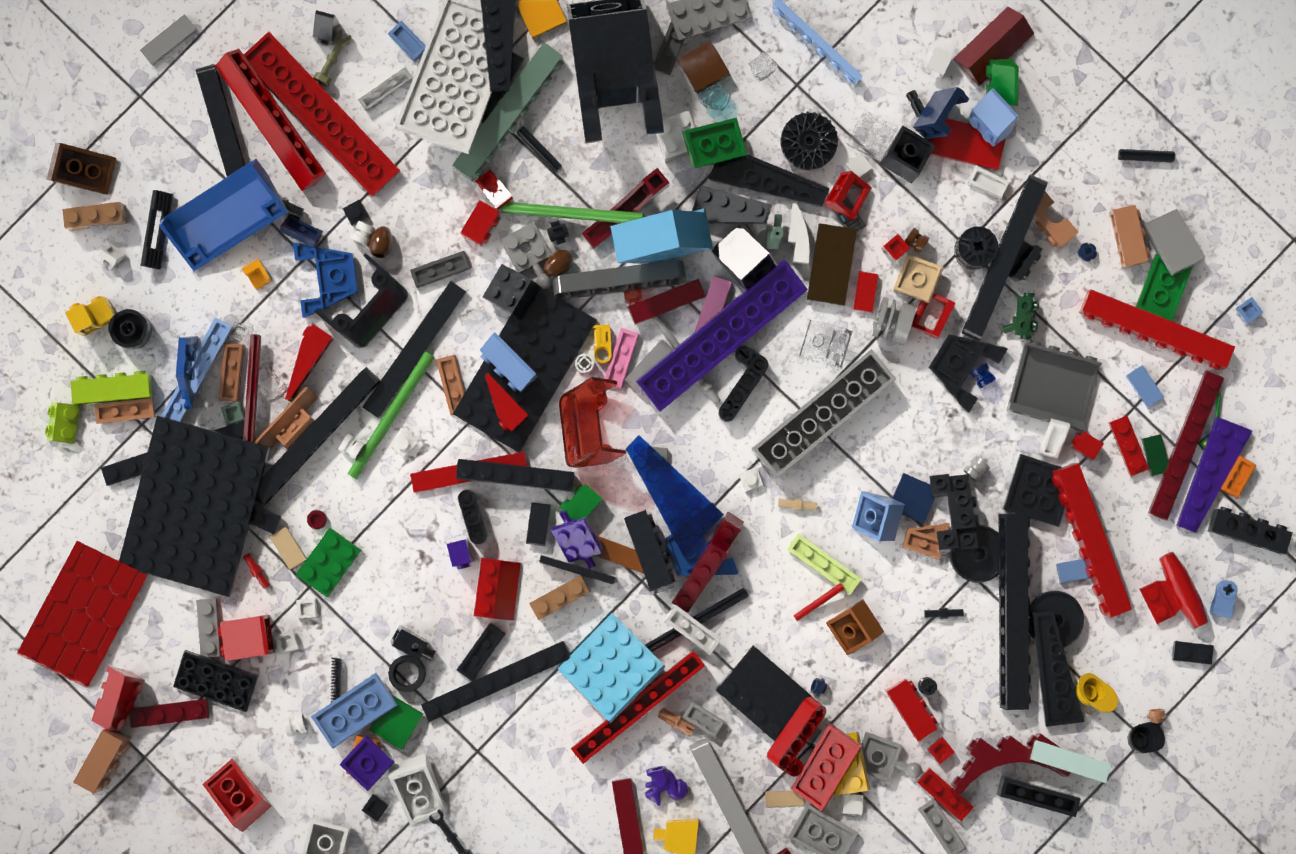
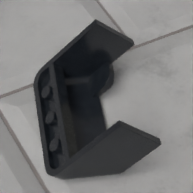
M366 253L363 255L365 259L377 268L372 274L371 282L379 291L359 314L352 319L347 314L342 313L336 315L331 321L317 308L314 311L357 348L366 347L408 299L406 288Z

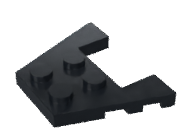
M948 334L928 368L965 412L970 413L978 398L961 388L981 354L999 364L1008 348Z

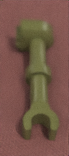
M342 30L338 31L336 45L331 54L327 55V61L321 72H316L313 76L318 83L329 87L332 81L327 76L333 64L337 63V57L342 48L352 40L351 35H348L347 39H341Z

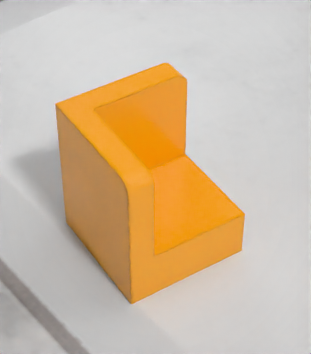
M259 259L241 268L256 290L273 281Z

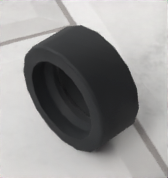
M402 655L390 665L388 671L389 681L398 691L412 692L425 681V665L420 659L417 660L409 655ZM403 662H411L418 668V679L411 685H404L396 678L397 667Z

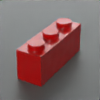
M904 678L886 689L885 692L914 738L920 741L938 729L936 727L938 722L932 713L928 714L926 711L927 704L924 699L917 697L914 692L917 688L911 680L907 681Z

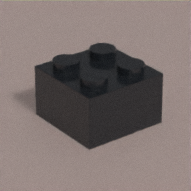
M501 264L485 291L483 298L522 320L541 286L532 279Z

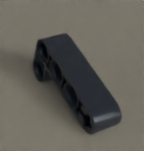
M741 345L735 351L736 361L747 369L718 411L719 419L723 422H730L735 418L769 366L768 360L747 345ZM745 349L748 351L749 357L747 359H740L738 352ZM755 361H763L765 368L757 370L754 367ZM746 376L753 378L754 384L752 386L744 384L743 379ZM735 392H740L743 395L741 402L733 400L732 395ZM727 401L738 407L737 410L734 407L730 411L731 417H723L724 413L722 410H727L730 404H727Z

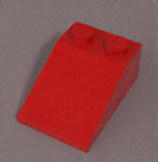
M234 759L229 760L202 784L230 823L241 832L245 831L272 807L264 794Z

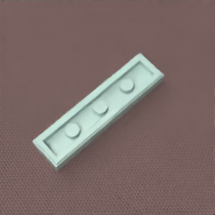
M1037 740L1034 743L1030 760L1102 783H1106L1111 767L1109 763Z

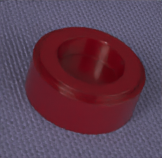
M320 510L311 511L307 516L308 525L312 529L323 528L327 523L326 514Z

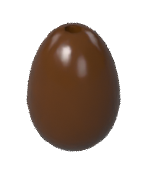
M380 226L371 236L369 251L374 257L385 258L392 249V234L388 227Z
M567 250L554 252L544 264V273L552 277L564 274L573 265L572 255Z

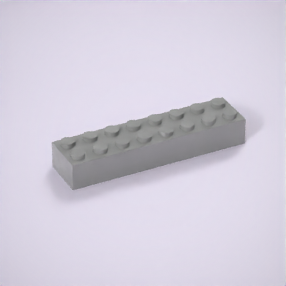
M871 349L751 450L773 477L777 479L895 381V376Z

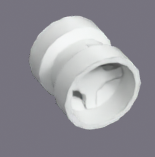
M358 221L356 225L357 230L355 233H352L350 239L368 247L370 235H373L376 229Z
M580 354L577 356L575 367L579 373L589 374L594 369V360L590 355Z
M347 434L338 450L348 453L351 458L356 460L365 443L356 441L352 435Z
M303 713L296 715L295 719L290 717L283 719L285 732L288 737L295 736L298 731L301 734L308 732Z

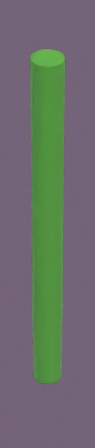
M508 202L500 208L501 213L615 223H625L644 217V213L516 202Z
M426 351L424 352L349 469L348 475L356 480L358 479L434 360V356Z

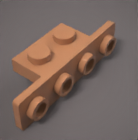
M305 387L255 440V443L269 446L271 449L280 441L289 449L315 421L306 410L318 399V396L308 387Z

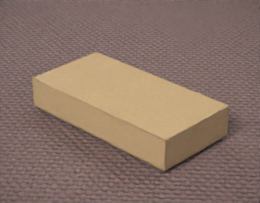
M287 527L270 536L271 541L289 570L307 560Z

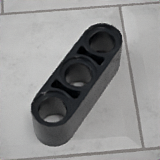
M463 490L458 495V503L469 538L474 544H483L487 540L488 534L477 497L474 492ZM465 493L472 495V501L469 504H465L462 501V496ZM474 511L477 513L478 519L476 522L471 523L468 520V514ZM477 530H481L484 534L481 541H476L473 538V534Z

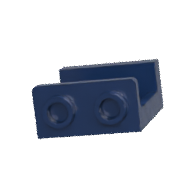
M958 87L935 91L913 128L925 139L948 136L952 129L944 123L945 119L954 105L967 103L970 98L965 94L964 90Z

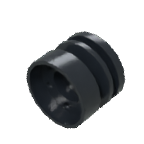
M974 226L967 229L956 240L954 245L956 261L968 270H980L986 267L995 259L998 252L996 236L991 230L982 226ZM977 243H979V244H980V247H979L980 249H979L978 251H975V250H974V249H975V246H974V245H976Z

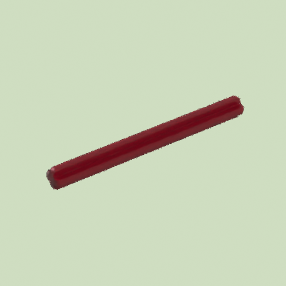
M252 334L250 336L243 439L251 442L255 441L261 335Z

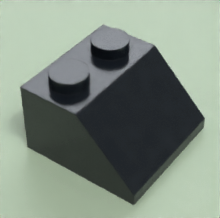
M902 125L879 164L912 184L920 175L935 144Z

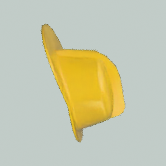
M1092 673L1083 674L1079 678L1075 690L1081 703L1105 713L1114 711L1118 705V696L1110 685Z

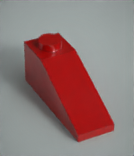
M487 373L485 375L497 416L501 420L499 425L505 431L510 429L513 432L529 415Z

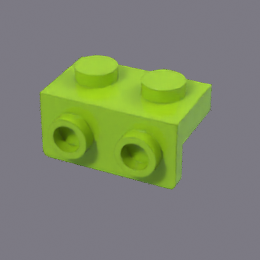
M59 402L51 403L47 413L48 417H50L49 425L45 428L47 441L75 444L80 405Z

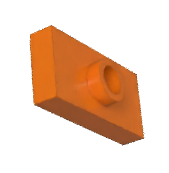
M1239 455L1220 490L1238 499L1257 465Z

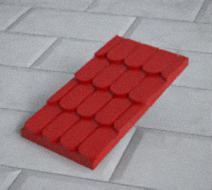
M77 540L16 654L88 688L148 575Z

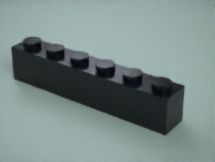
M458 459L456 479L572 492L574 472Z

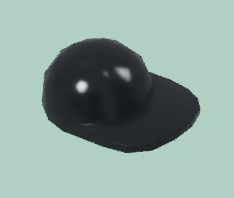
M1152 722L1142 723L1133 727L1127 736L1128 745L1136 753L1146 754L1162 749L1165 745V736L1161 727Z

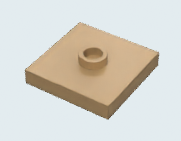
M907 254L893 290L930 304L944 267Z

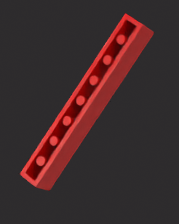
M238 48L225 53L215 65L219 73L301 191L315 186L326 175L319 162L241 50Z
M1092 289L1087 291L1079 313L1084 314L1083 318L1091 321H1094V319L1099 320L1101 325L1112 328L1114 326L1119 328V332L1126 335L1132 333L1137 335V339L1140 341H1152L1158 348L1172 349L1173 353L1178 356H1190L1192 361L1199 364L1205 362L1210 364L1209 368L1217 371L1228 367L1235 349L1233 345Z
M1072 463L1052 471L1054 475L1052 476L1053 483L1060 492L1059 500L1062 505H1065L1067 511L1065 513L1066 519L1072 525L1074 530L1072 531L1073 538L1080 547L1079 555L1082 560H1085L1087 566L1085 568L1086 574L1093 582L1092 590L1094 595L1098 596L1100 612L1105 617L1112 618L1132 610L1080 464Z
M694 650L690 651L645 687L611 723L607 719L574 744L571 750L581 763L584 764L704 668L705 664Z

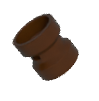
M914 227L905 239V242L908 246H912L914 251L919 254L930 238L926 235H921L919 230Z

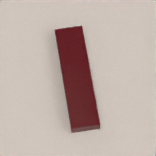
M698 278L630 305L627 309L634 325H637L705 298L706 295Z
M631 778L612 781L623 853L644 854Z

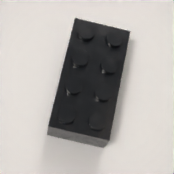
M646 510L625 517L627 529L651 594L655 595L674 588L673 582H676L672 569H667L666 564L669 561L665 550H660L659 546L663 544L659 533H654L653 531L656 525L652 514L647 515Z

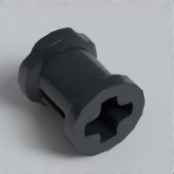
M923 677L918 682V689L925 695H932L937 690V683L932 678ZM926 681L932 684V686L929 687V691L923 688V686L926 685Z

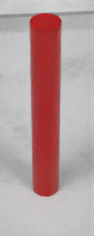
M839 583L793 616L798 622L845 589L844 585Z

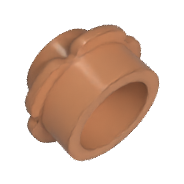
M1164 709L1149 710V716H1147L1148 719H1151L1152 723H1161L1167 717Z

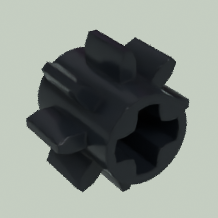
M559 220L551 222V227L547 228L550 242L556 241L557 245L565 243V238L569 237L566 224H560Z

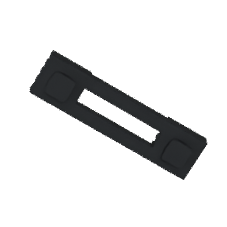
M153 190L140 266L161 270L165 233L160 227L156 248H151L157 211H161V222L171 212L172 193Z

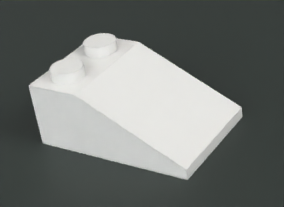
M426 753L395 763L389 768L390 782L410 825L428 819L430 815L433 817L439 815L438 809H441L443 813L447 812Z

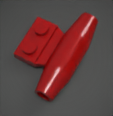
M1173 551L1161 556L1159 560L1166 581L1156 580L1139 588L1156 624L1174 617L1180 609L1194 628L1206 624L1208 618L1202 599L1188 571Z

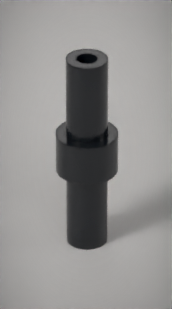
M948 607L939 608V610H924V618L940 617V619H948V617L964 616L963 609H948Z

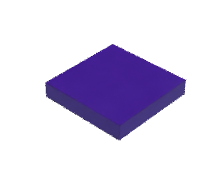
M366 735L339 765L369 791L395 761Z

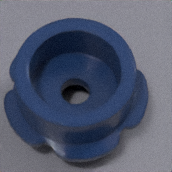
M1083 243L1078 250L1079 257L1086 262L1095 259L1097 256L1095 245Z
M815 678L811 684V693L816 694L817 697L820 694H824L827 689L825 679Z

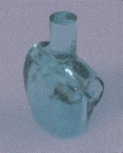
M718 83L698 93L703 96L701 104L704 107L723 111L731 98V93L727 92Z

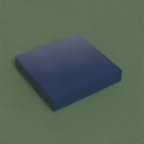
M905 473L902 474L892 499L905 504L902 515L924 524L935 499L932 498L930 484Z

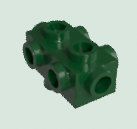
M1023 293V296L1017 297L1016 316L1012 318L1013 323L1002 326L1005 334L1015 330V335H1020V339L1032 340L1034 332H1037L1038 321H1035V315L1039 311V301H1037L1035 293Z

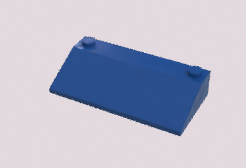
M254 159L165 216L161 220L159 227L191 269L196 271L288 213V210L269 175L259 161Z

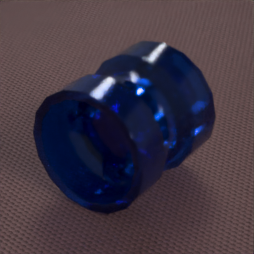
M987 363L970 372L972 377L978 381L977 385L980 389L996 380L994 374L990 373Z

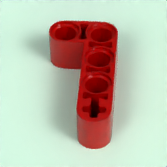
M813 697L806 698L768 750L767 759L790 776H798L802 772L804 765L796 757L825 717V706Z

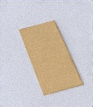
M765 791L766 807L804 806V798L794 791Z

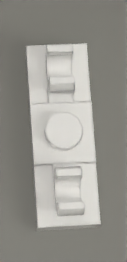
M396 62L397 67L392 70L387 68L388 73L382 75L369 86L364 84L365 89L361 92L358 89L356 90L355 96L365 111L412 79L403 63Z
M677 605L672 607L663 620L709 655H711L721 641L718 636Z

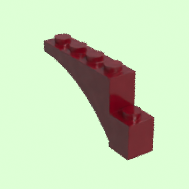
M656 168L610 210L640 213L652 204L654 198L667 189L670 183L661 171ZM596 221L582 232V235L592 248L595 249L612 235L611 226L621 223Z
M730 512L726 513L692 571L673 598L672 604L677 605L687 613L690 611L728 555L731 544L742 529L743 520Z

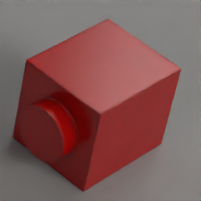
M1083 431L1080 434L1076 433L1073 437L1071 449L1092 461L1096 458L1104 443Z

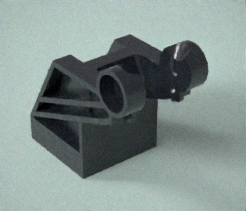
M594 0L566 4L585 144L602 140L598 109L618 105L641 103L646 133H664L645 1Z

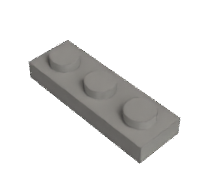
M217 598L196 600L200 655L220 657L221 645L218 635Z

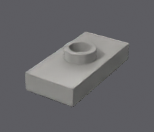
M694 701L690 703L682 716L683 719L713 738H716L725 723L724 720Z

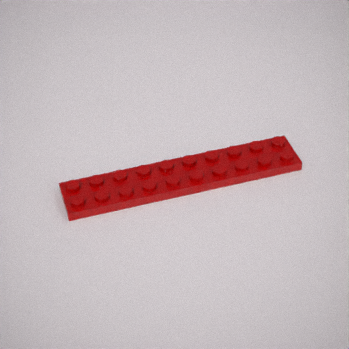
M269 31L244 54L262 81L372 197L401 172Z

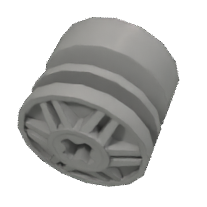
M883 297L874 316L872 336L878 337L880 329H882V339H885L888 333L892 332V342L905 345L914 319L916 306L903 303L900 309L897 310L896 300L893 299L891 306L887 307L889 298Z

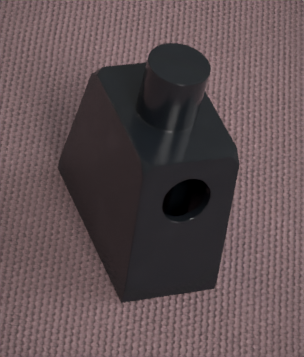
M402 625L398 626L390 640L391 646L417 660L422 656L431 661L436 652L427 646L428 641ZM414 643H417V644H419V647L416 648V649H413V648H412V645H413Z

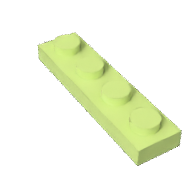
M797 534L787 548L788 551L835 585L842 583L845 587L844 591L849 595L852 594L862 580L800 534Z

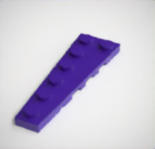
M1215 417L1176 526L1194 533L1197 532L1253 430Z

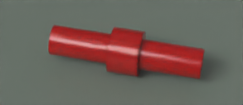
M250 553L244 555L243 558L250 567L252 576L258 579L264 589L269 587L270 583L262 573L263 569L261 566L256 564Z

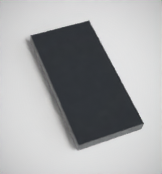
M185 650L173 687L247 712L259 675Z

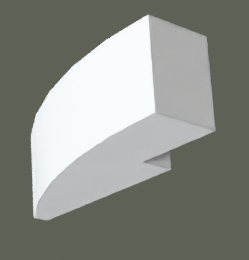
M793 203L791 206L787 244L795 245L792 264L808 266L810 249L807 228L798 205Z

